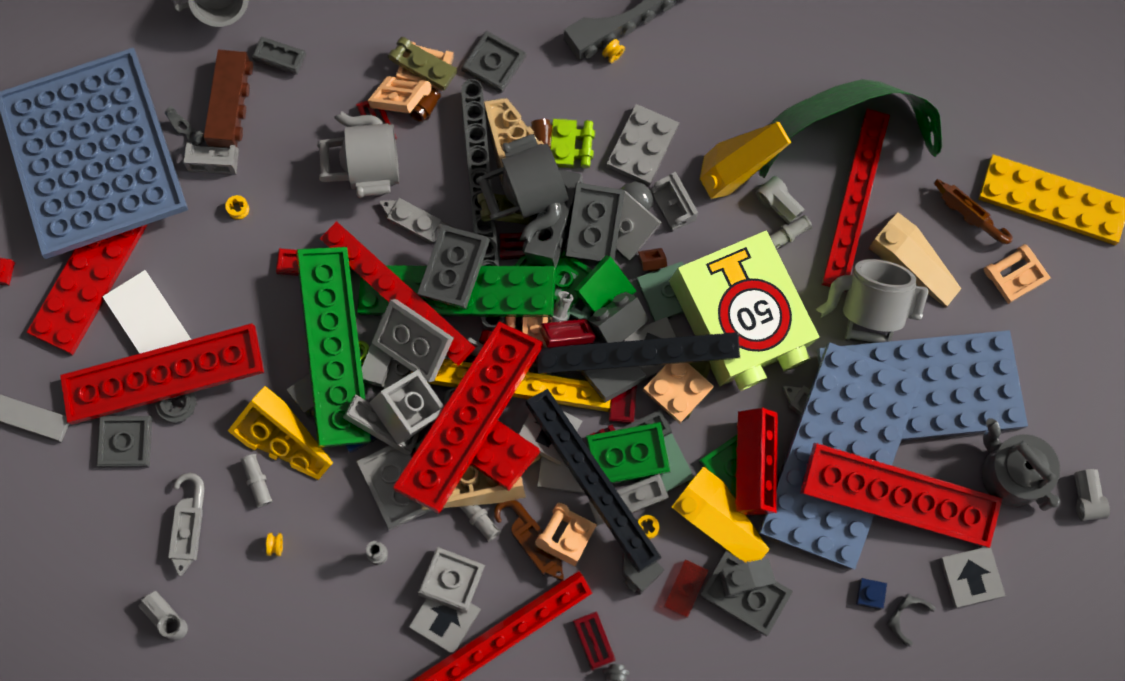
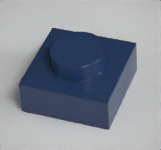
M861 578L856 605L884 609L887 583Z

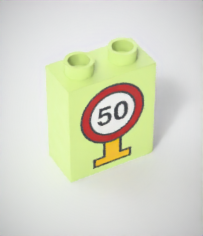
M767 230L678 267L669 280L695 336L739 333L741 359L709 361L711 370L720 387L735 380L739 391H742L767 379L762 368L779 361L785 372L811 359L806 348L819 338V335Z

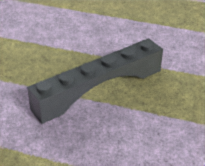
M644 0L633 9L620 15L607 18L583 17L564 29V41L579 61L585 57L590 58L597 53L598 49L607 46L623 34L628 35L632 33L638 25L643 22H650L656 14L661 11L666 12L670 10L680 0Z

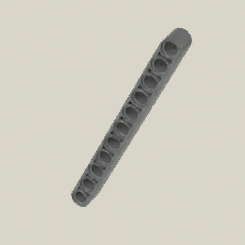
M469 79L462 84L461 94L473 230L475 234L488 237L490 239L488 247L493 250L490 254H485L481 266H499L495 220H481L480 211L482 208L476 206L478 204L477 196L483 192L481 187L475 184L477 178L490 173L483 88L479 81ZM471 91L478 93L476 96L467 95ZM472 113H477L480 115L478 118L475 119L469 117V115ZM474 135H479L482 137L480 140L477 141L471 139V137ZM476 157L484 159L481 163H475L472 160ZM483 224L491 227L488 231L478 229ZM481 316L483 330L493 331L496 325L488 324L486 320L489 317ZM496 317L500 322L504 323V317Z

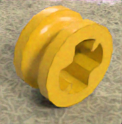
M615 39L606 46L602 55L609 57L608 61L613 63L624 53L625 47L623 45L619 46V41Z
M235 195L226 201L225 207L231 218L240 220L248 215L249 205L242 196ZM239 203L240 206H243L240 207L241 211L236 212L235 209L231 210V208H235L234 204Z
M642 516L638 520L642 529L644 527L641 524L644 521L646 524L647 521L653 522L652 527L655 530L652 533L648 531V534H646L649 539H652L659 532V522L654 516Z
M268 533L266 542L267 556H271L273 553L281 556L283 549L282 533H278L277 536H274L273 533Z

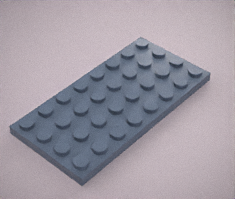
M1010 330L841 346L923 379L901 441L986 432L988 430L986 420L989 418L998 421L1001 430L1021 429L1028 426ZM825 348L817 350L819 364Z
M827 343L777 480L776 513L765 514L758 533L855 569L874 514L800 493L813 443L892 465L923 379L836 344Z

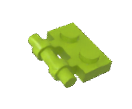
M553 119L551 152L558 167L573 168L575 159L581 160L582 168H590L594 154L592 140L595 138L592 121H584V127L580 130L576 129L577 120ZM575 140H583L582 149H575Z

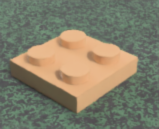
M689 363L666 364L643 388V391L680 424L708 395L714 386Z

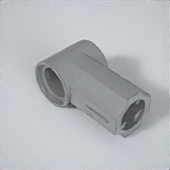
M773 176L756 191L758 200L767 208L772 207L787 224L796 221L805 210L788 193L785 183L776 176Z
M1086 469L1075 472L1074 476L1079 497L1076 502V510L1081 521L1107 519L1110 514V507L1107 498L1102 494L1098 470Z
M157 591L148 594L141 600L139 608L158 628L161 635L173 641L184 638L188 630L186 621L179 617ZM173 621H177V630L169 634L168 626Z

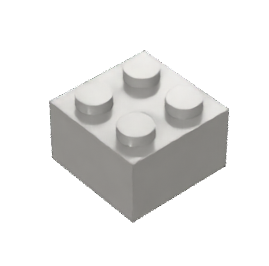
M419 369L382 390L369 403L398 445L433 424L444 408V405Z

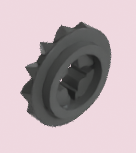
M192 392L171 398L172 400L182 398L180 402L184 408L175 407L173 410V404L169 399L156 402V410L166 421L172 423L186 421L190 415L194 414V409L197 405L195 393Z

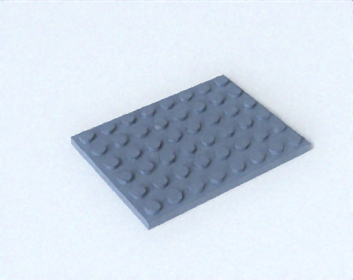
M134 47L0 91L1 116L44 259L188 210Z

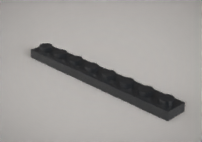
M739 333L542 348L537 356L538 374L741 359Z
M546 389L528 399L525 403L637 572L640 573L659 561L662 557L550 391Z

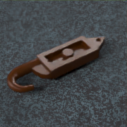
M939 179L934 182V185L941 192V198L945 200V204L952 210L960 212L967 223L978 228L980 227L1002 244H1010L1013 241V237L1007 229L1001 228V231L993 226L994 223L989 217L990 214L954 184L951 186Z
M517 500L498 503L494 509L496 521L498 523L501 522L500 512L503 508H512L519 517L512 525L513 537L543 576L546 574L564 581L563 560L537 547L535 541L539 534H543V530L532 519L523 505Z

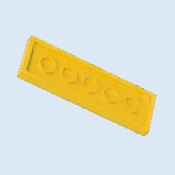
M994 154L990 157L978 200L1113 245L1119 243L1125 222V198Z

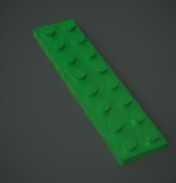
M347 247L297 249L296 256L318 448L369 443L370 433L343 418L354 395L365 399Z
M386 265L416 294L418 293L427 266ZM481 266L466 309L421 298L441 316L553 317L556 268L554 266ZM361 277L357 313L359 315H383L389 302Z

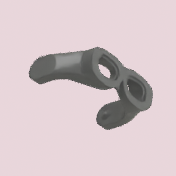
M172 106L166 109L165 115L172 123L174 129L179 134L187 135L189 143L200 146L204 142V134L201 131L193 129ZM184 123L187 129L182 130L179 128V125Z
M906 594L886 625L892 629L900 641L911 647L913 642L906 638L900 629L902 610L913 603L921 604L931 612H934L936 608L924 599Z

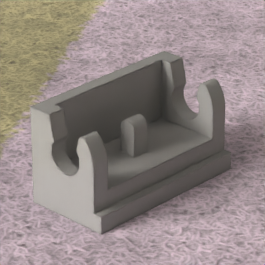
M187 142L183 163L188 172L236 174L239 149L236 145H230V148L195 146Z
M676 172L654 183L655 187L651 188L650 191L672 232L696 221L698 211Z

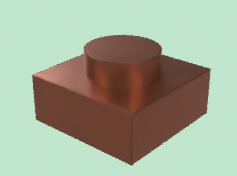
M662 248L638 251L639 262L643 271H657L660 268L667 267V258Z

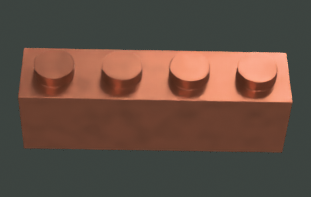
M220 49L217 51L204 139L208 147L230 148V145H236L237 147L238 141H242L243 128L240 127L241 119L246 117L244 100L245 97L249 96L250 90L247 80L248 75L251 76L253 72V62L249 60L247 52Z

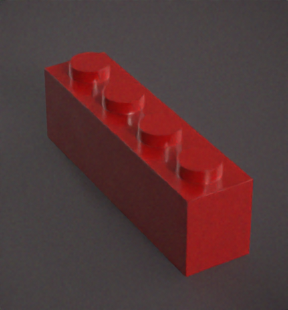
M765 408L738 411L736 512L751 516L776 513L778 413Z

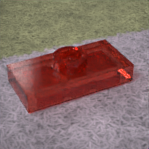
M685 559L664 607L688 618L709 570Z

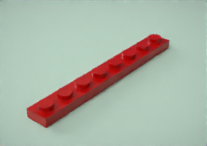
M867 109L865 112L821 285L831 287L832 282L836 278L851 274L890 117L888 114Z
M337 221L320 238L329 248L347 247L349 266L388 302L397 299L452 336L453 340L446 355L457 366L475 349L463 335Z
M577 571L412 681L463 680L591 595L592 591L580 571Z

